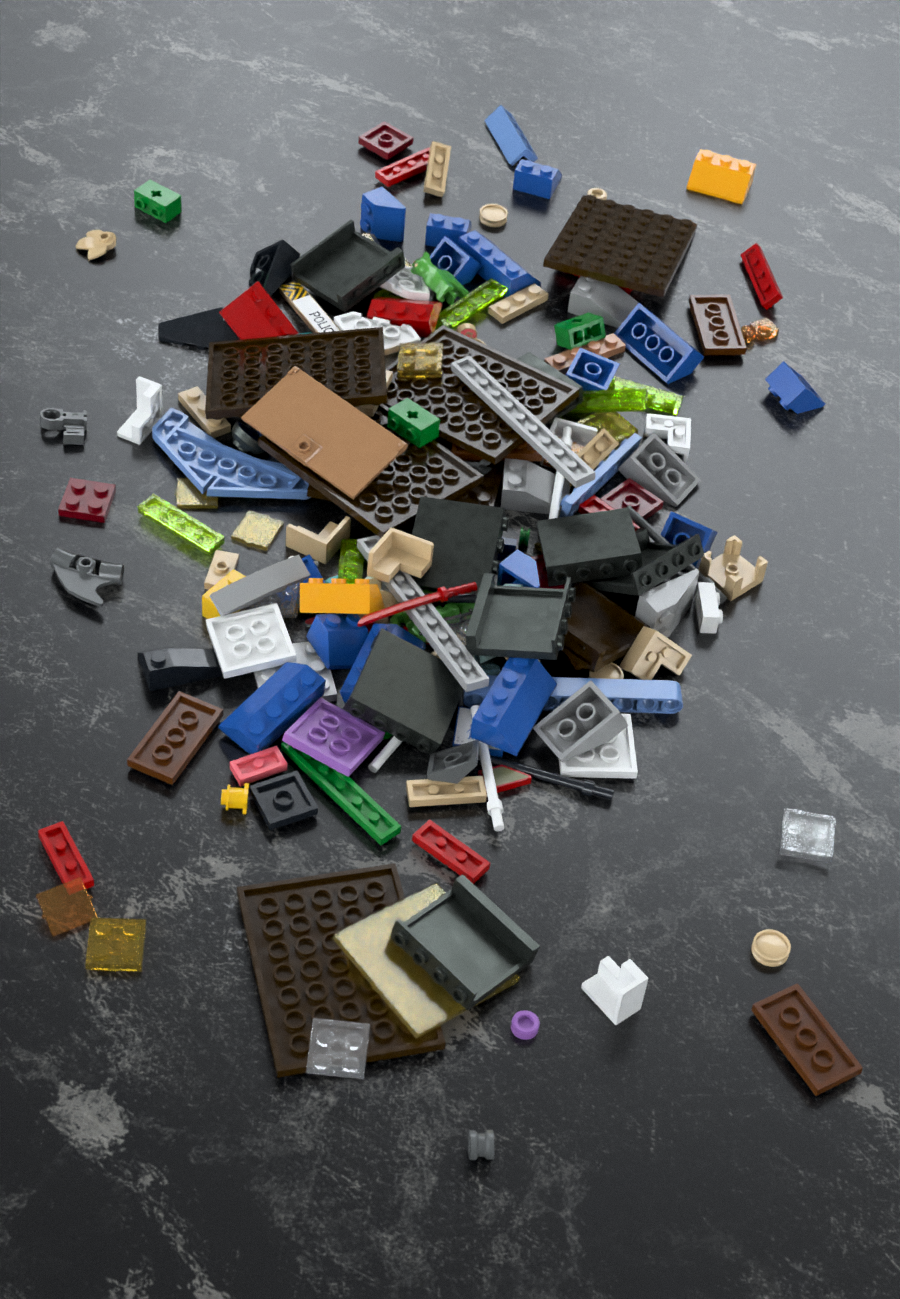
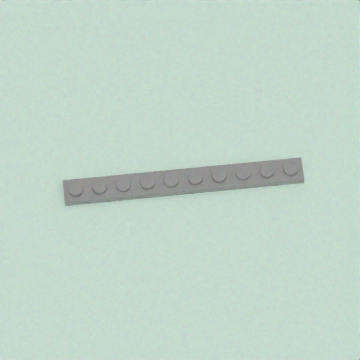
M466 356L451 363V371L575 488L595 480V471L471 356Z
M377 535L357 540V548L367 561L369 551L381 539ZM398 571L389 583L383 581L398 603L425 595L413 578L405 572ZM432 603L405 611L465 692L489 686V677Z

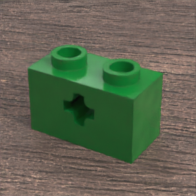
M148 180L134 190L135 207L164 223H167L182 212L181 195L152 180Z
M589 312L554 325L557 345L570 350L606 337L603 317Z
M409 398L388 409L387 427L418 448L438 437L440 419Z

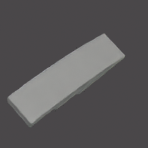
M296 555L235 581L212 593L210 598L222 617L260 603L265 597L284 591L287 586L307 580L310 573L301 557Z

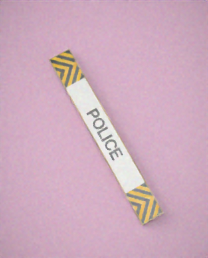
M293 281L279 287V293L313 333L341 331L300 283Z

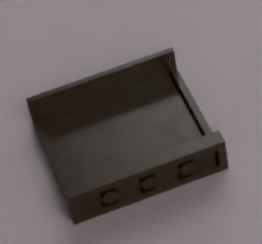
M572 583L571 587L576 589L575 602H571L572 614L571 618H567L568 631L567 634H563L564 647L561 651L591 672H595L626 655L643 626L648 628L650 626L587 583Z

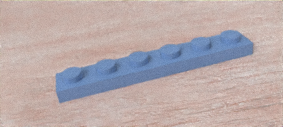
M634 433L629 439L625 438L617 450L613 449L606 461L602 460L595 470V480L574 488L570 495H565L560 503L562 509L559 517L573 516L578 511L581 503L592 497L619 471L618 468L639 447L642 437Z

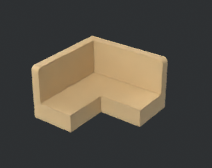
M346 516L339 525L330 521L319 534H315L303 527L289 524L286 527V546L306 556L310 554L313 559L326 564L350 537L351 518Z
M391 527L369 551L367 575L387 583L392 580L398 571L422 578L432 566L434 544Z
M643 626L619 667L640 680H652L660 665L680 676L692 655L657 630Z

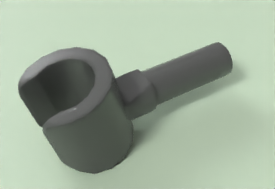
M482 459L480 462L464 461L477 469L481 474H487L492 469V467L486 466L491 462Z

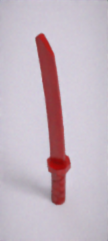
M471 582L448 589L445 586L440 587L437 592L367 614L358 621V627L439 600L445 602L450 597L471 593L472 591L475 592L478 589L476 582Z

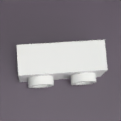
M698 582L694 601L699 632L716 634L718 624H722L723 612L718 608L720 594L716 592L714 583Z

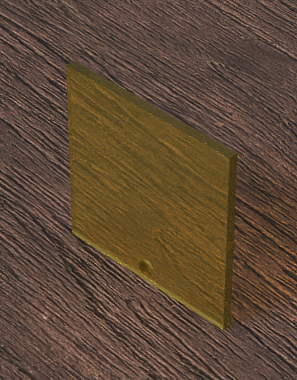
M437 883L333 936V940L416 1039L467 1011L441 985L437 984L421 966L417 965L410 955L397 946L390 937L395 921L398 918L405 922L445 894L444 890ZM516 974L476 1005L519 982L520 977Z

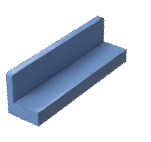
M502 105L485 119V123L510 165L513 166L523 156L532 162L538 159L515 118Z

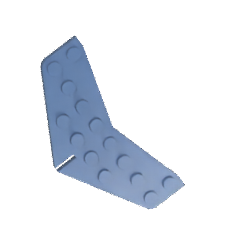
M170 408L152 428L153 440L202 494L207 490V496L300 500L311 498L307 497L309 484L285 465L258 459L221 444L189 422V417L179 410Z

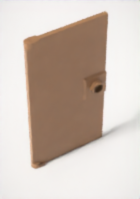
M294 366L282 380L241 417L244 422L353 500L408 447L406 442L297 366Z

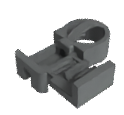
M46 408L40 413V425L47 430L66 429V431H63V444L84 445V431L87 430V411L83 410V412L72 413L63 412V409Z

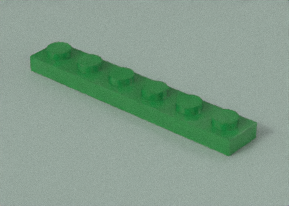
M285 742L281 743V750L380 845L401 833V825L350 777L337 772L335 769L315 760L313 757L293 748Z

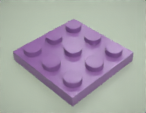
M320 697L284 733L282 741L349 777L381 743L385 732L352 716L347 711Z

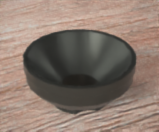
M240 422L234 424L232 428L233 444L239 450L248 455L263 454L265 450L258 446V438L260 436Z

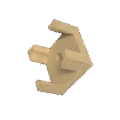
M735 535L727 539L723 554L712 560L711 551L704 553L705 556L701 558L699 571L705 577H710L716 583L715 586L730 601L761 583L768 561L762 556L758 557L756 567L740 555L742 541Z

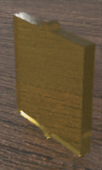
M177 478V490H175L177 508L218 509V497L207 496V490L202 494L188 478Z
M249 510L231 535V539L245 543L248 547L253 546L267 551L284 526V522L271 518L268 514L262 515Z

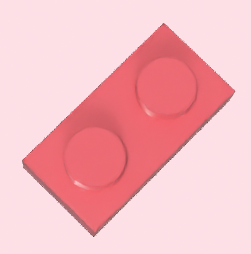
M274 746L230 761V770L239 786H243L245 783H252L286 771L288 764L279 748Z

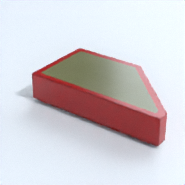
M505 765L492 767L497 793L531 784L532 777L529 774ZM482 770L478 771V776H483Z

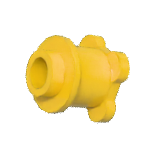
M245 783V788L230 787L231 785L228 784L227 789H222L221 805H226V811L229 808L243 809L242 814L246 815L249 783Z

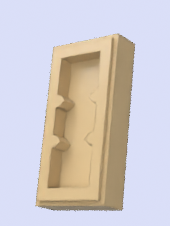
M216 550L204 582V589L209 590L230 571L236 570L239 554Z

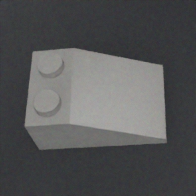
M580 276L570 292L568 312L578 316L589 312L603 317L604 324L619 328L639 302L617 285Z
M654 432L618 468L627 479L631 478L646 490L674 507H677L701 481Z
M505 458L500 508L549 514L556 474L527 460ZM564 479L561 501L565 495H570V482Z
M698 569L692 570L640 595L635 617L646 623L651 629L657 630L668 638L693 603L700 571Z
M590 680L537 723L533 729L560 761L564 762L609 742L624 730L628 724L620 711Z

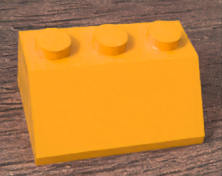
M700 149L694 161L686 189L743 204L753 182L756 164L750 163L747 160L732 158L728 155L717 154L710 150Z
M308 578V583H300V613L370 614L385 608L378 584H370V579H355V584H348L346 579L333 578L332 583H323V578Z

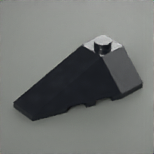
M283 239L257 251L250 267V273L253 276L249 280L248 285L252 286L259 281L271 297L292 274L291 264L300 257V253Z
M225 307L159 323L158 338L160 341L178 345L189 343L197 345V349L205 350L206 347L209 348L210 342L240 340L219 313Z
M160 647L137 652L150 691L223 676L214 649Z

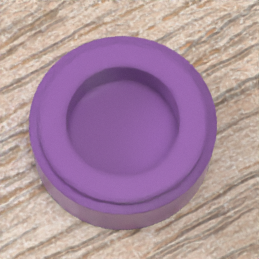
M523 1010L517 1012L511 1022L512 1033L524 1040L535 1037L539 1030V1018L531 1011Z

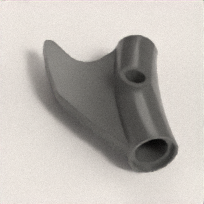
M62 547L55 549L50 559V565L54 568L58 579L66 591L99 607L104 605L103 600L96 593L99 588L111 584L122 585L124 564L86 557Z

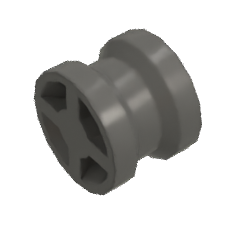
M469 1130V1160H476L478 1157L493 1160L495 1150L493 1130H486L484 1133Z

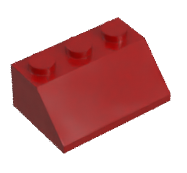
M259 281L219 312L240 340L298 334L297 330Z
M378 297L372 299L367 318L373 319V317L390 320V324L400 327L402 324L410 325L419 337H428L435 331L442 302Z

